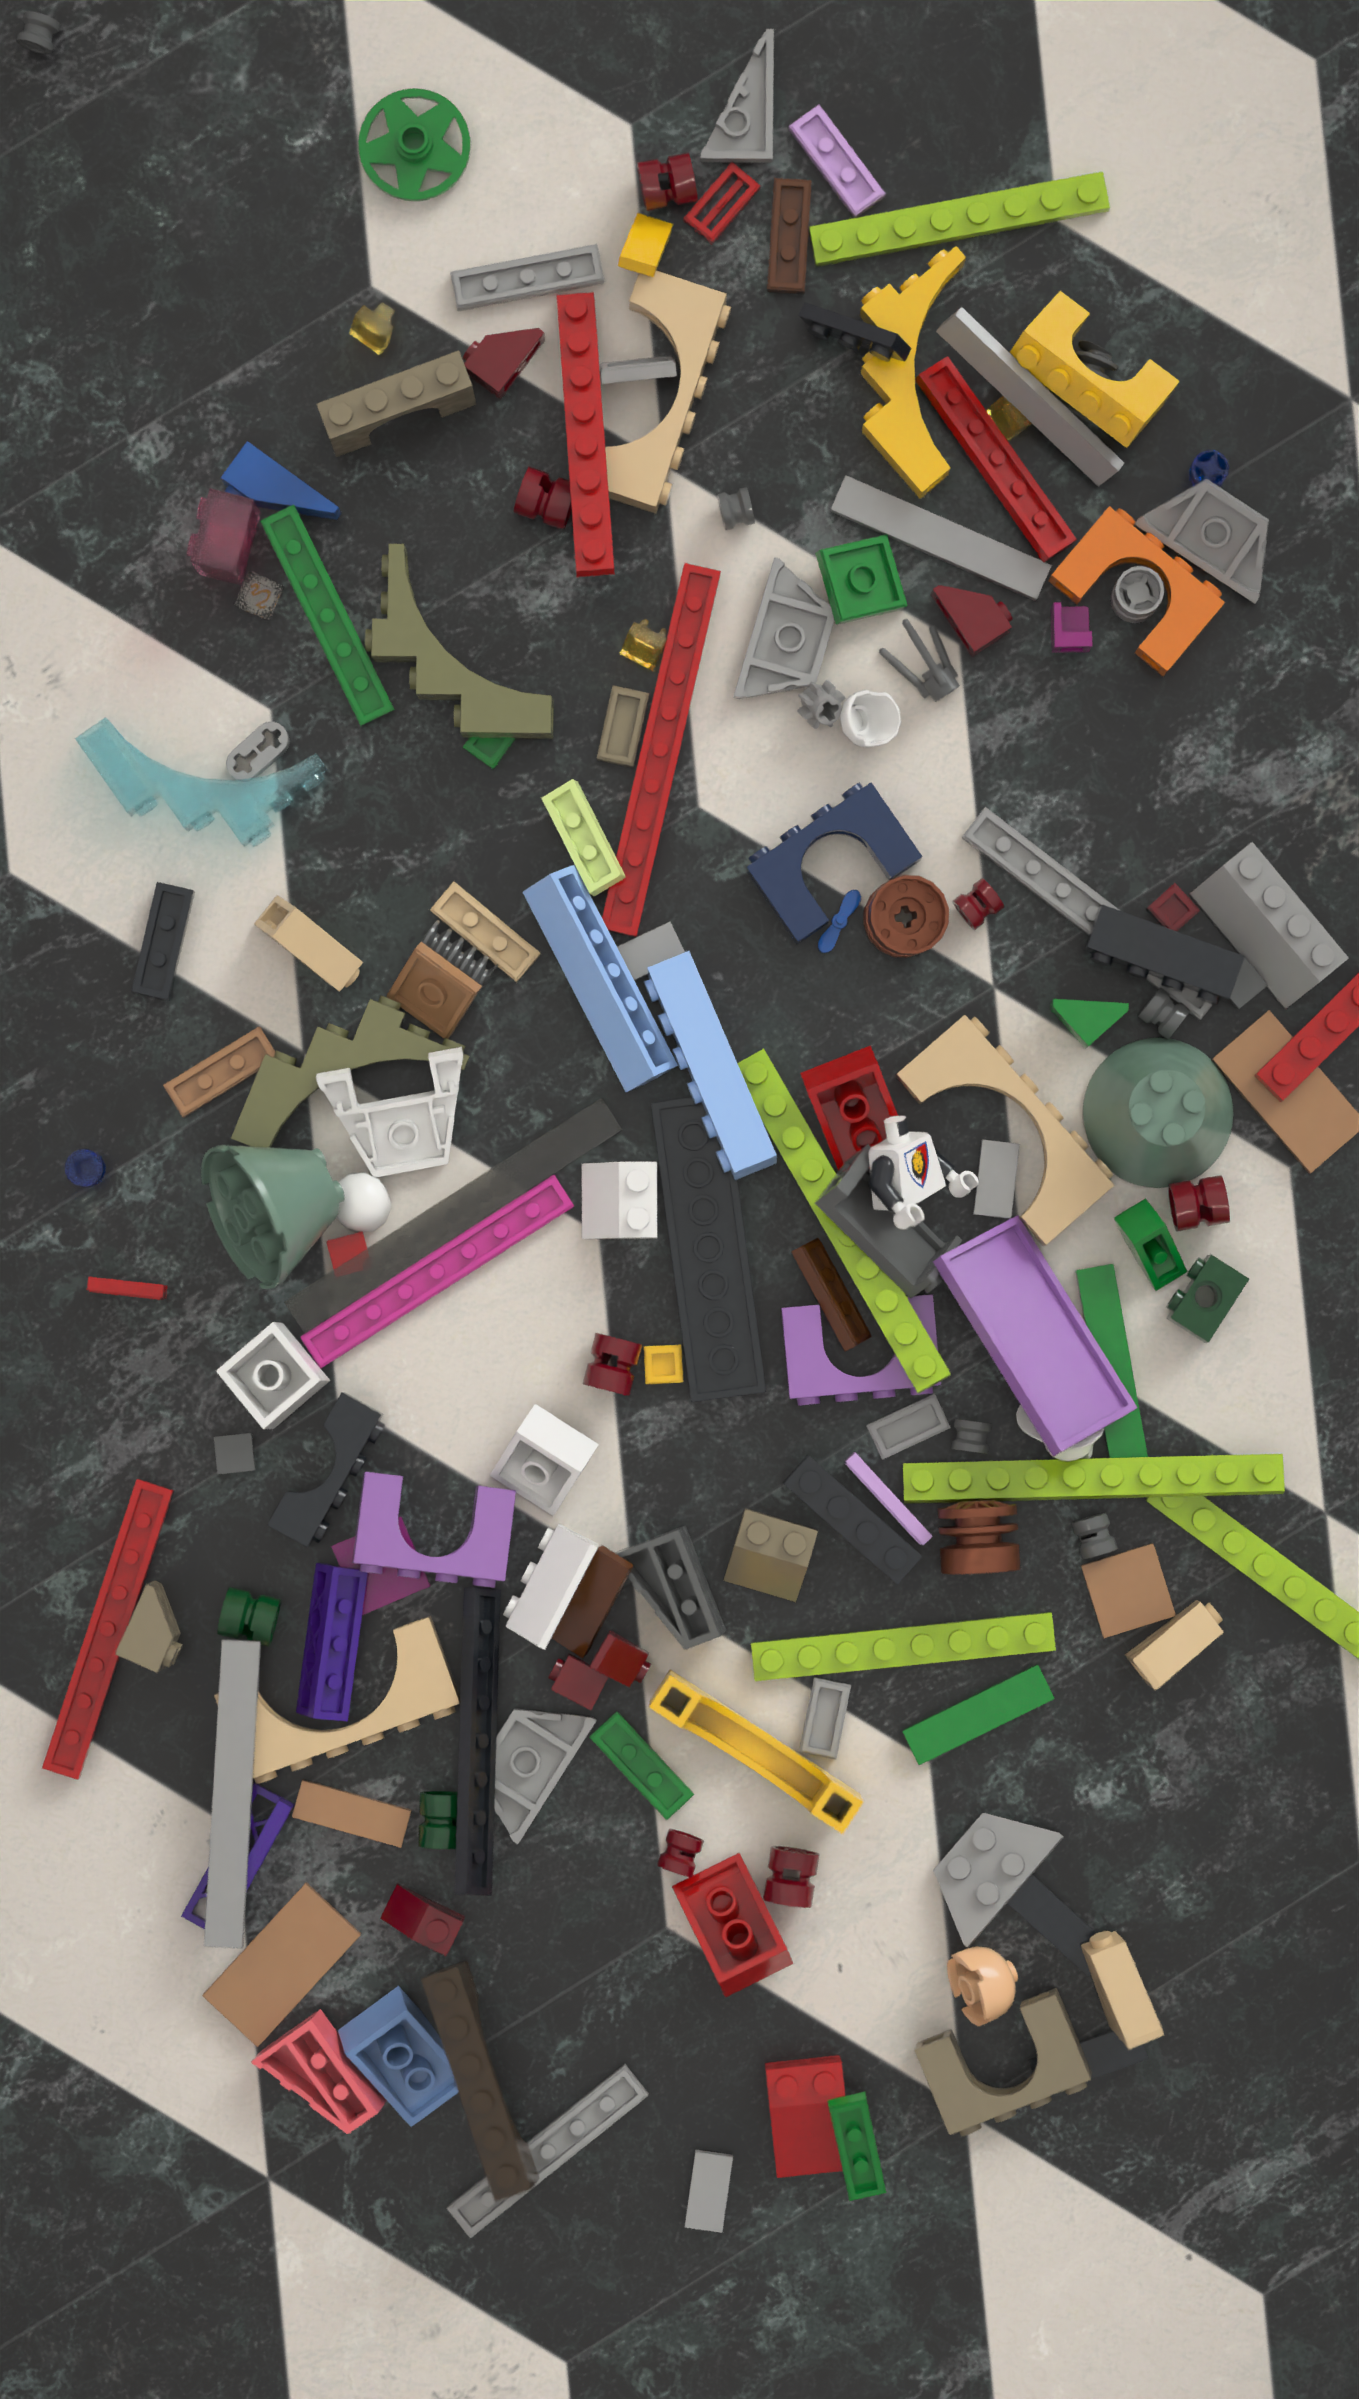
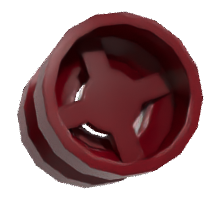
M983 878L973 884L972 891L968 894H960L952 901L956 910L973 930L984 924V919L989 914H997L1005 907L997 893Z
M669 1829L665 1839L668 1845L666 1851L660 1854L657 1866L679 1875L693 1877L696 1868L694 1859L696 1854L701 1852L704 1840L679 1830Z

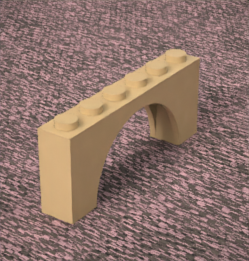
M659 271L655 272L654 277L638 273L629 300V310L648 318L666 335L677 355L681 378L678 394L672 408L655 429L631 443L605 447L610 499L653 513H657L659 504L666 506L673 485L668 483L667 479L671 468L675 470L679 468L684 448L678 446L682 434L689 435L696 413L690 410L694 398L701 399L708 378L702 376L706 362L713 364L719 342L714 341L718 327L725 329L731 307L725 305L726 293Z
M964 1015L899 1071L895 1077L919 1105L941 1091L955 1087L975 1086L991 1089L1007 1096L1028 1114L1037 1128L1042 1142L1044 1170L1041 1184L1034 1200L1019 1218L1037 1240L1045 1246L1115 1186L1110 1181V1178L1114 1175L1100 1159L1094 1162L1088 1156L1085 1150L1089 1146L1075 1130L1069 1134L1060 1124L1064 1118L1055 1106L1050 1102L1044 1105L1035 1095L1039 1089L1025 1073L1019 1077L1010 1065L1014 1063V1060L1000 1045L994 1048L985 1038L989 1034L985 1026L976 1017L969 1020Z
M431 1615L393 1630L397 1645V1668L391 1688L382 1703L371 1714L354 1724L325 1730L297 1725L276 1713L258 1691L253 1773L255 1783L260 1784L278 1777L276 1770L289 1765L292 1771L312 1765L311 1757L326 1753L327 1758H332L348 1752L347 1744L360 1739L363 1746L385 1738L382 1731L396 1726L399 1733L420 1725L418 1718L433 1714L436 1720L455 1713L454 1705L460 1704L461 1698ZM219 1692L214 1695L217 1705Z

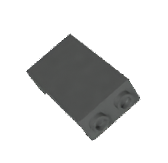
M867 1144L843 1164L815 1204L910 1298H913L922 1290L929 1293L943 1279L933 1261L958 1247L962 1239L956 1235L944 1243L923 1222L916 1226H910L907 1229H900L894 1223L893 1217L896 1214L894 1211L874 1210L872 1190L869 1187V1151L871 1146Z

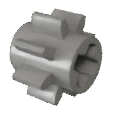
M828 680L822 686L810 682V686L798 695L801 698L802 707L797 712L804 719H807V722L815 729L819 727L820 723L832 727L833 723L841 715L842 706L840 702L846 698Z

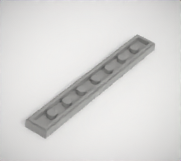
M986 807L962 836L966 842L1088 936L1098 909L1102 904L1119 910ZM1149 974L1146 980L1157 989L1160 987L1170 994V999L1177 1004L1182 1003L1190 1009L1189 1013L1199 1021L1213 1005L1196 998L1198 994L1196 991L1185 987L1182 992L1174 991L1162 986V979Z
M222 1640L204 1946L243 1948L261 1641Z

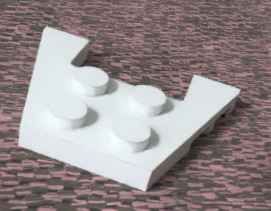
M462 1047L428 1053L435 1087L433 1091L376 1102L357 1103L350 1068L316 1074L318 1086L325 1093L333 1107V1111L340 1118L350 1135L351 1141L374 1178L448 1164L463 1061Z

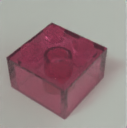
M211 488L207 498L201 497L196 516L198 520H201L198 535L191 534L187 548V556H191V563L199 575L242 585L261 514L254 499Z

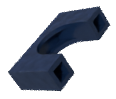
M860 782L852 786L842 794L843 802L834 808L830 804H826L811 815L813 822L801 830L799 825L792 827L779 837L783 843L771 851L765 846L748 858L752 864L747 866L746 872L797 945L829 922V919L807 889L802 878V859L813 843L830 835L852 837L867 848L888 880L896 878L921 861L923 857L872 782L865 787Z

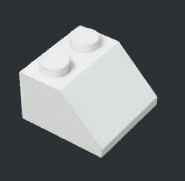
M657 1162L582 1164V1239H657Z
M535 1404L516 1431L490 1476L511 1490H516V1493L554 1516L599 1444Z

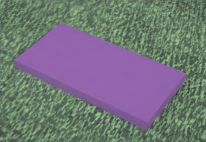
M1018 1215L950 1250L933 1261L1053 1457L1138 1408Z

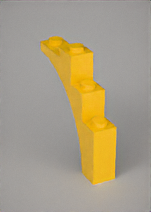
M957 246L948 253L945 249L937 253L928 262L929 270L920 277L916 273L913 274L900 286L901 294H898L889 283L882 290L878 286L875 287L861 300L864 305L861 307L860 317L865 323L897 333L912 348L905 362L892 357L889 362L883 361L873 356L870 352L863 357L862 360L865 364L862 366L861 375L884 400L886 405L883 407L881 403H878L864 415L863 418L866 422L863 424L862 433L919 499L945 479L951 469L933 444L922 419L915 390L914 359L918 336L929 309L943 287L964 266L966 256Z

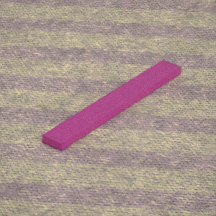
M552 1175L311 1329L300 1338L321 1369L575 1206L556 1176Z

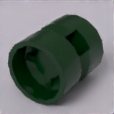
M229 1587L223 1603L217 1634L237 1640L242 1635H245L248 1641H261L262 1646L270 1647L278 1621L281 1599L260 1595L253 1599L249 1591Z
M420 1792L419 1814L425 1818V1821L419 1825L418 1847L456 1849L458 1792Z

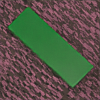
M618 1711L589 1736L666 1820L694 1796L693 1791Z
M865 2092L827 2100L849 2201L887 2193Z

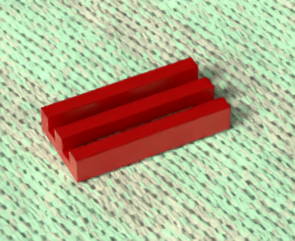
M731 162L684 217V222L689 226L691 225L700 236L703 235L706 241L713 245L760 190V185L736 164ZM733 175L738 177V180L701 222L697 220V216ZM746 184L749 188L713 230L710 231L708 226Z
M88 1277L87 1290L94 1293L164 1300V1298L167 1299L168 1285Z

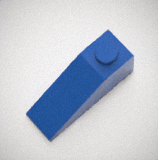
M248 441L221 476L224 485L227 486L224 492L241 505L248 501L255 507L281 511L294 504L298 514L337 520L341 515L337 505Z

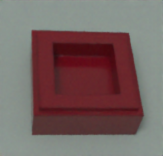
M1176 883L1146 908L1161 926L1174 931H1178L1200 911Z

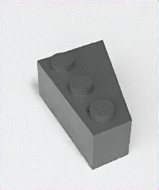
M686 1525L615 1552L634 1565L628 1576L629 1580L633 1583L632 1586L639 1594L643 1595L656 1611L655 1614L685 1650L718 1638L726 1632Z

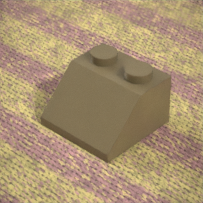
M744 1508L723 1581L796 1602L808 1568L818 1530Z
M152 1581L146 1584L115 1653L156 1673L174 1665L183 1644L177 1642L181 1632L162 1583Z

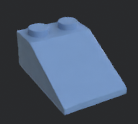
M399 1986L338 2030L345 2055L410 2127L458 2093L440 2036L421 2010Z

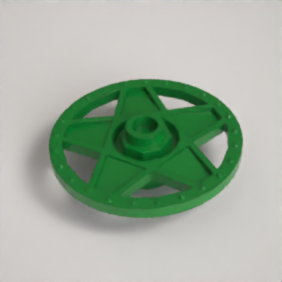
M414 88L393 92L382 98L371 108L360 129L358 149L361 163L367 176L380 190L397 199L424 201L440 196L458 182L469 161L471 141L466 121L451 101L433 91ZM421 98L435 102L437 105L417 116L402 100ZM384 109L389 133L367 143L371 125ZM454 119L462 135V154H459L443 140ZM371 164L396 166L399 189L382 180ZM428 170L451 174L450 177L438 186L420 191Z

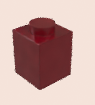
M571 1654L568 1655L565 1661L558 1658L548 1677L555 1681L551 1688L552 1691L589 1710H592L608 1679L607 1676L590 1668L589 1663Z

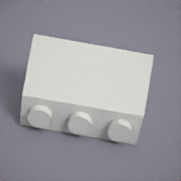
M558 1524L555 1531L548 1528L538 1546L539 1549L544 1551L538 1564L529 1563L520 1581L527 1586L520 1598L512 1596L503 1614L509 1618L505 1627L545 1650L599 1544L561 1524Z

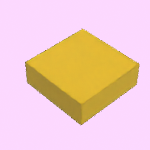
M681 1345L644 1347L646 1384L683 1382Z

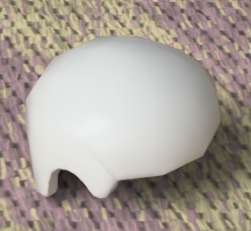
M863 690L855 692L843 703L840 715L842 731L855 745L862 747L881 746L897 736L901 724L900 711L888 693Z
M366 1172L348 1174L339 1181L344 1191L345 1200L339 1203L337 1218L343 1226L355 1232L363 1231L365 1233L375 1231L386 1222L391 1209V1201L385 1186L377 1177L374 1178Z

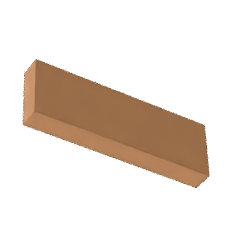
M259 1026L163 1086L184 1118L258 1073L265 1054L274 1057L275 1050Z
M303 1779L292 1817L401 1848L412 1810Z

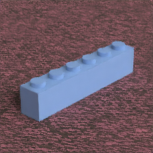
M575 865L551 873L523 891L535 918L625 1092L645 1085L678 1066Z
M690 951L648 967L649 980L644 981L645 988L651 1002L658 1000L663 1010V1014L658 1015L665 1035L673 1034L678 1047L672 1050L680 1070L687 1068L692 1079L691 1082L687 1083L689 1092L695 1104L700 1102L703 1104L707 1115L701 1117L709 1138L716 1136L720 1144L721 1150L717 1151L716 1154L724 1173L731 1170L734 1180H737L776 1164L777 1155Z

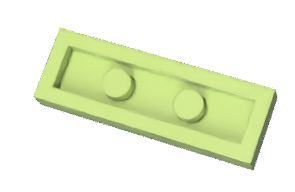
M572 779L542 797L589 894L596 896L626 878L578 781Z

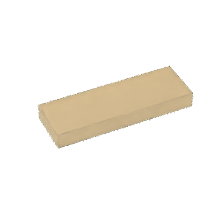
M455 882L449 886L430 909L434 915L464 940L475 946L481 954L487 955L493 964H499L498 968L516 983L541 955L538 950Z

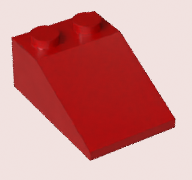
M871 1046L800 1073L838 1171L850 1157L867 1144L873 1147L887 1139L884 1120L889 1117L898 1116Z
M740 1853L672 1886L725 1997L794 1964Z
M840 2055L765 2063L777 2178L843 2171L827 2101L845 2096Z

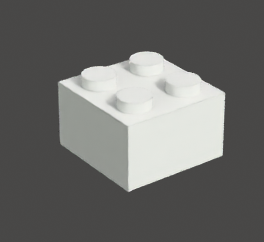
M272 1322L216 1370L263 1429H274L330 1381L284 1323Z

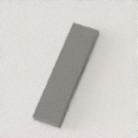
M597 244L450 272L458 311L604 284Z

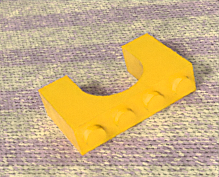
M1060 291L1023 331L1009 353L1044 386L1128 448L1161 409L1180 381L1151 359L1135 377L1127 381L1109 380L1091 371L1081 362L1072 346L1073 338L1090 313Z

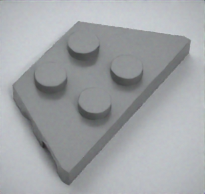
M1208 479L1199 482L1142 515L1134 524L1145 532L1153 534L1163 544L1253 603H1256L1259 599L1269 519Z
M775 557L734 693V698L736 699L809 687L810 682L816 684L833 627L834 616L831 606L824 599L817 596L808 584L791 572L783 561Z
M514 1709L496 1737L494 1810L516 1844H519L597 1719L591 1716Z
M982 1813L933 1870L961 1940L966 1947L969 1948L1060 1843L1064 1838L1063 1835L1055 1831L987 1813Z

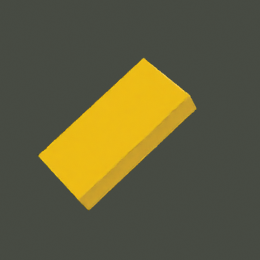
M637 213L620 254L618 266L654 277L671 235L673 224Z

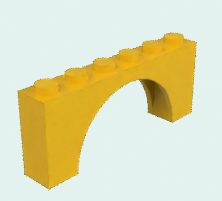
M671 1669L649 1701V1708L678 1727L700 1736L747 1765L798 1801L812 1815L841 1834L845 1832L864 1802L859 1792Z

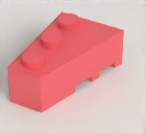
M321 2009L265 2047L251 2061L259 2069H265L280 2080V2084L290 2091L292 2089L308 2101L310 2107L346 2134H349L378 2114L387 2102L382 2094L345 2055L338 2032Z

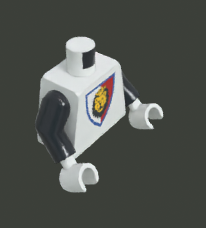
M893 1116L885 1119L884 1126L887 1139L871 1147L869 1151V1187L872 1190L873 1209L894 1211L896 1214H894L893 1220L900 1229L916 1226L924 1220V1213L917 1203L946 1186V1179L950 1182L949 1190L951 1194L958 1198L966 1196L979 1184L978 1178L971 1171H964L958 1175L954 1171L955 1166L939 1153L927 1132H909L905 1116Z

